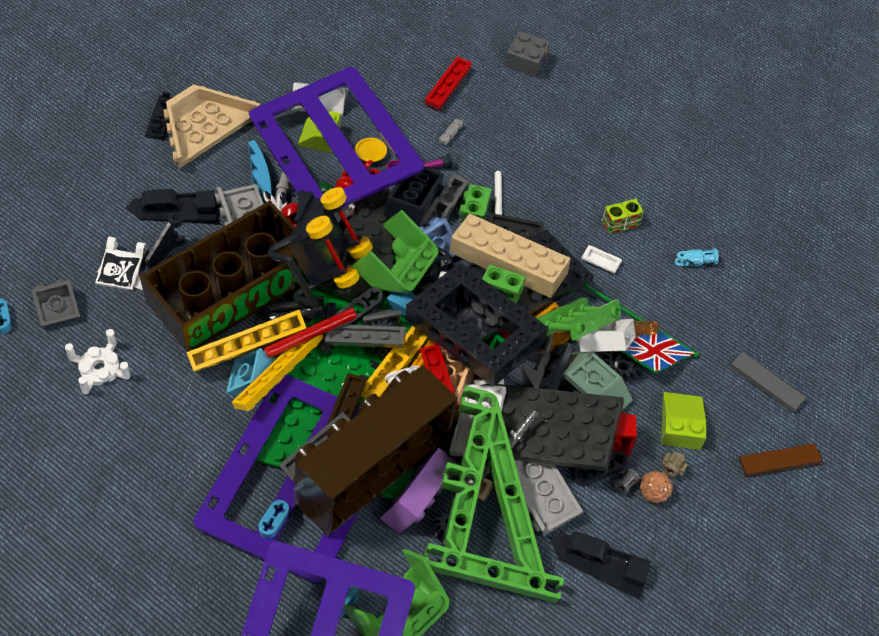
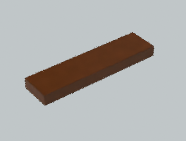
M814 443L740 456L739 462L745 477L817 465L821 464L822 459Z

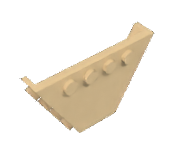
M194 84L166 102L167 109L163 111L165 120L169 121V123H166L167 132L172 135L169 138L170 146L175 149V152H172L174 163L177 162L180 169L251 122L249 111L261 104Z

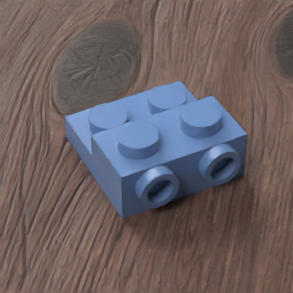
M435 217L428 221V226L419 227L437 247L444 249L452 257L455 256V254L450 253L451 237L454 233L446 218L439 219ZM437 255L433 263L442 259L443 257Z

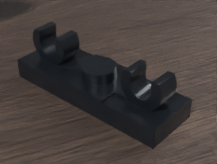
M162 92V95H159L145 133L146 138L164 140L167 131L166 123H169V121L165 120L163 110L167 109L166 102L173 98L170 97L169 92Z

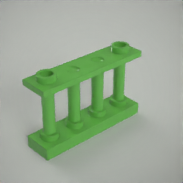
M581 297L537 319L548 326L547 336L557 331H571V338L575 341L620 319L621 309L619 307V299L597 307L589 306L588 298Z

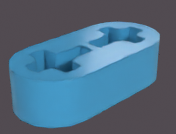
M0 298V320L3 319L4 325L0 326V334H4L10 331L12 323L8 305L4 299Z
M274 501L258 524L259 533L263 538H273L288 518L289 506L285 501ZM281 507H283L284 513L280 512L277 515V517H275L276 509H280ZM271 521H272V522H273V523H272V529H273V530H270V529H269V530H267V532H266L265 529H264V525H265V526H269V524H270Z

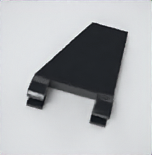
M174 212L169 214L166 227L146 257L148 270L158 265L173 248L181 246L186 242L184 235L177 239L178 231H175L174 228L182 226L183 218L180 217L178 220H174Z

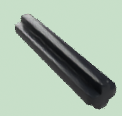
M328 302L326 304L325 320L336 315V303ZM323 333L321 353L330 355L332 353V345H326V333Z

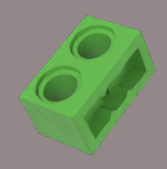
M470 184L469 191H465L463 197L465 205L461 204L460 207L461 223L469 213L485 220L490 202L491 188Z
M489 264L482 279L517 304L524 290L526 276Z

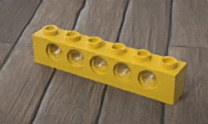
M300 310L189 351L187 355L193 371L198 372L280 341L307 327Z

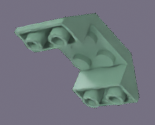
M576 350L570 355L560 383L562 386L570 382L581 393L623 397V409L632 403L633 399L622 377L594 352Z

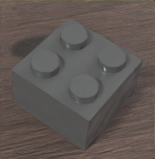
M519 31L507 51L505 67L537 77L548 57L550 41Z

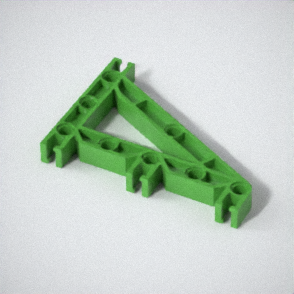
M465 386L461 394L462 400L458 411L474 415V418L470 424L461 463L462 466L447 462L443 472L444 478L440 485V488L454 491L458 494H456L452 502L443 542L445 547L428 543L424 555L434 572L556 603L560 600L561 593L557 592L555 594L545 590L544 587L546 584L555 585V588L562 587L564 578L544 572L498 399L491 392ZM465 397L477 401V404L465 402ZM482 402L489 403L491 408L484 407ZM473 440H479L482 446H476ZM486 457L516 565L466 553ZM447 473L458 476L460 478L459 481L448 480ZM464 479H471L474 485H467ZM505 489H511L514 496L507 495ZM455 518H462L465 525H458ZM428 554L440 556V563L429 561ZM452 558L456 566H448L446 559ZM488 569L495 570L497 577H491L488 574ZM530 580H535L538 583L537 589L530 585Z

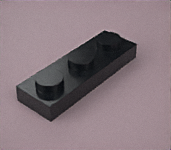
M570 343L554 346L544 376L540 382V389L558 390L573 350V346Z

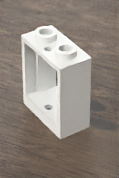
M616 320L577 339L580 351L627 350L636 338L634 320Z

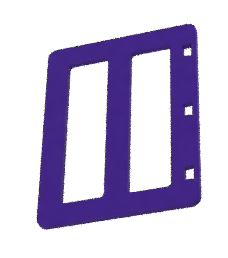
M354 67L343 69L249 111L250 120L297 194L299 191L304 190L305 192L311 191L315 198L321 199L323 195L274 116L299 105L304 108L353 182V185L343 189L347 199L344 202L345 205L341 206L342 208L416 175L424 169V163ZM342 86H347L400 163L375 175H371L318 97ZM265 123L267 128L262 130L260 125ZM288 158L290 163L285 165L282 160Z
M286 374L280 383L276 384L264 397L194 517L195 528L265 561L270 544L278 540L296 507L294 503L295 482H292L287 476L274 500L285 501L289 506V515L273 538H263L259 533V529L251 531L225 519L224 515L290 400H298L323 412L307 440L309 441L327 425L338 397ZM273 393L279 396L275 404L269 402ZM357 405V407H356V410H355V412H354V415H353L352 419L359 414V412H358L359 406H358V405ZM245 444L249 449L245 455H242L239 452ZM213 497L219 500L214 509L208 507ZM281 507L280 509H276L275 517H277V515L280 512L284 513L283 507ZM358 513L328 537L323 534L314 552L336 558ZM271 521V523L269 524V526H265V525H264V529H265L266 532H267V530H269V529H270V530H273V529H272V523H273L272 521ZM297 569L289 570L290 573L314 584H319L325 579L324 577Z
M276 541L270 544L241 636H247L248 634L250 636H269L290 569H297L324 577L327 581L311 636H335L348 590L352 586L386 596L388 603L378 636H402L414 597L415 585L412 581ZM269 565L276 568L272 581L265 580Z

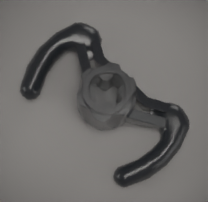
M437 247L438 255L443 258L435 263L432 262L420 279V284L418 283L414 288L415 290L423 292L437 280L442 270L452 264L453 257L447 251Z

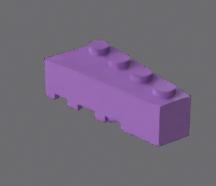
M441 449L435 450L404 487V491L392 502V507L380 519L398 535L414 521L418 523L426 514L423 510L425 508L428 509L434 503V495H438L443 490L440 488V485L444 478L443 472L447 462L456 465L457 463ZM447 473V479L450 480L453 475Z

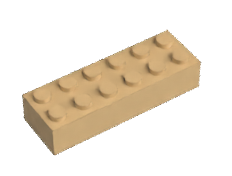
M470 213L451 237L450 253L485 269L490 264L526 276L525 287L549 298L554 295L568 274L571 258Z

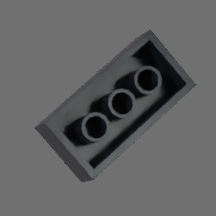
M424 167L422 172L398 182L387 197L384 216L392 218L399 211L403 210L419 227L440 193L444 174Z

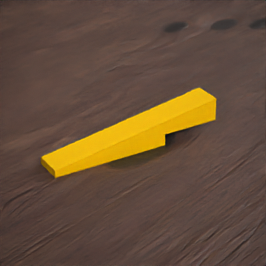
M412 326L405 336L404 348H392L366 382L361 397L367 398L372 394H377L379 397L383 396L389 389V383H386L385 376L393 371L406 369L420 353V348L425 346L429 337Z

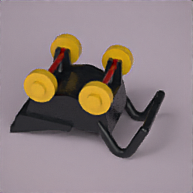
M340 187L328 190L322 195L321 199L315 198L311 191H299L297 215L294 219L297 224L291 236L274 244L268 250V257L270 259L287 263L300 288L293 295L294 301L298 304L317 307L318 301L311 290L321 283L329 281L332 277L339 288H347L355 284L360 275L356 268L344 264L347 251L352 258L358 259L362 258L373 248L368 237H362L361 234L356 235L341 207L345 205L344 202L347 196ZM333 213H339L350 235L343 233ZM287 246L290 248L292 254L294 255L296 261L298 262L300 268L306 276L309 282L308 284L292 256L277 253L278 251Z

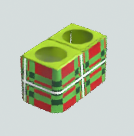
M632 199L606 206L602 223L607 232H620L638 227L644 212L637 199ZM622 213V215L619 217L613 216L615 214Z

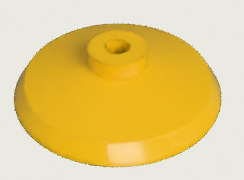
M365 138L356 144L355 152L363 161L372 160L377 162L386 155L387 147L377 138Z

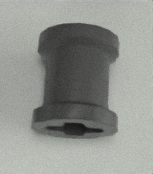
M627 468L625 474L620 479H615L613 484L618 492L626 495L629 493V489L634 484H638L641 479L637 472Z

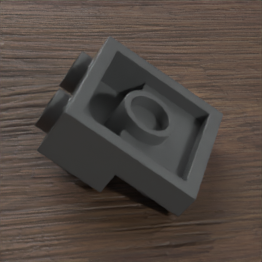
M59 279L54 284H40L35 286V289H31L42 328L80 318L70 280Z

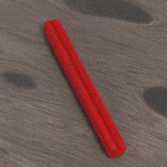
M350 308L265 347L264 351L267 357L271 358L356 319L357 314L353 308Z

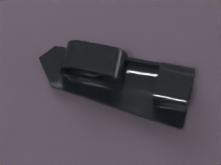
M173 189L146 190L142 193L140 199H133L127 206V209L138 219L168 220L169 214L174 212V220L182 217L183 221H216L215 191L204 190L194 193L177 194Z
M572 532L571 535L560 533L551 539L559 560L637 598L641 597L651 560L611 548L610 544L606 541L581 532Z

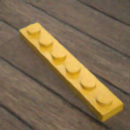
M323 334L284 351L232 401L234 408L244 411L253 409L255 404L265 397L276 384L280 383L281 379L288 372L292 371L294 366L324 338Z

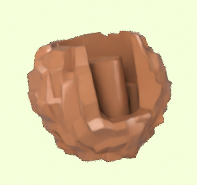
M653 471L646 473L642 477L640 489L645 500L659 503L666 501L672 495L673 484L664 472Z

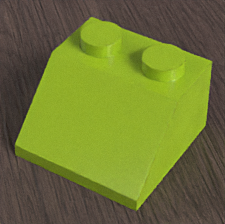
M328 111L340 129L341 113ZM308 117L298 146L332 153V150L310 117Z

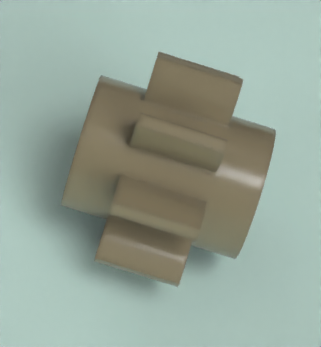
M673 452L672 455L667 453L661 463L664 466L663 471L671 477H676L677 474L682 476L688 466L685 463L686 458L679 452Z

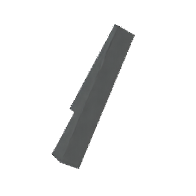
M452 174L439 198L436 197L419 227L428 226V221L435 217L448 220L463 198L465 191L468 190L469 180Z

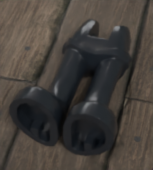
M315 296L318 301L317 307L298 304L295 301L270 303V321L292 313L294 310H300L303 320L321 317L325 315V308L323 307L325 303L322 296Z

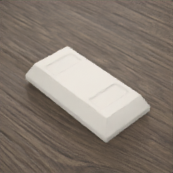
M588 245L581 257L583 261L612 274H615L622 259Z

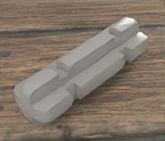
M456 118L444 134L441 135L439 143L446 146L450 142L449 140H452L458 130L461 129L463 121Z

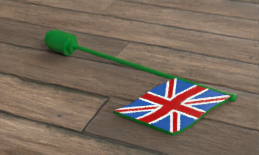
M589 285L583 286L607 302L613 301ZM619 305L623 312L652 329V331L636 337L627 350L621 351L625 355L654 373L664 371L680 360L692 356L697 358L699 356L698 351H693Z

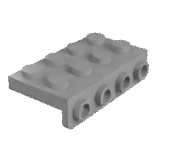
M257 184L222 192L221 187H217V194H214L216 204L221 206L219 208L221 218L226 220L224 226L263 205Z
M514 460L528 513L534 519L531 523L537 532L541 531L543 536L583 514V510L555 465Z

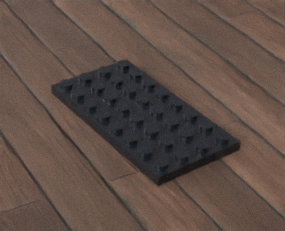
M546 229L528 240L571 258L568 274L551 298L524 286L517 304L532 315L592 282L594 275ZM478 265L470 270L483 278L487 269ZM463 293L454 300L453 304H449L442 310L482 341L504 330L499 325L496 326L494 321L486 315H481L480 311L471 304L465 303L463 301Z

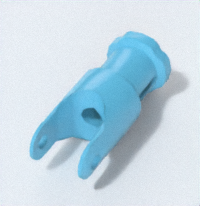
M713 248L707 251H702L701 249L681 251L677 254L678 258L675 259V264L677 266H702L704 263L716 265L718 264L719 257L718 250Z

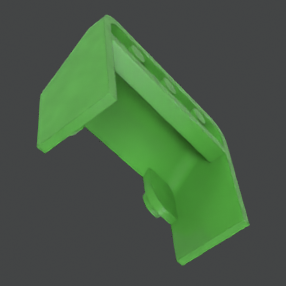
M401 210L383 224L395 238L392 248L395 254L400 257L393 268L390 270L372 251L356 261L352 267L356 268L358 273L372 287L383 291L407 294L416 287L438 255V248Z
M404 549L402 552L411 568L405 573L403 578L414 583L415 593L402 636H421L447 611L449 598L426 557ZM348 604L344 605L345 611L358 632L363 636H378L384 613L377 619L370 612H363Z

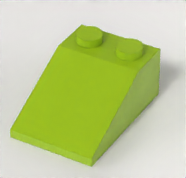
M663 392L661 445L701 450L706 439V417L703 398Z

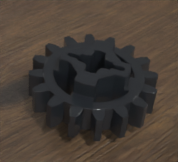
M621 351L605 352L604 362L622 378H625L626 382L629 381L630 377L636 380L637 375H642L645 367Z

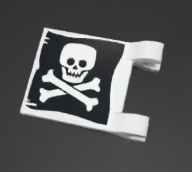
M108 237L106 251L95 284L133 291L142 260L147 253L146 243L138 242L136 253L117 250V239Z

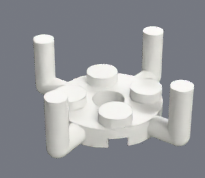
M112 329L106 331L108 344L105 348L91 347L83 356L75 354L72 344L65 345L68 359L79 364V372L82 377L78 381L83 394H88L93 385H103L104 382H111L116 377L126 380L130 378L128 363L122 362L119 366L118 356L113 352L117 342ZM97 364H104V367L101 369L94 368Z

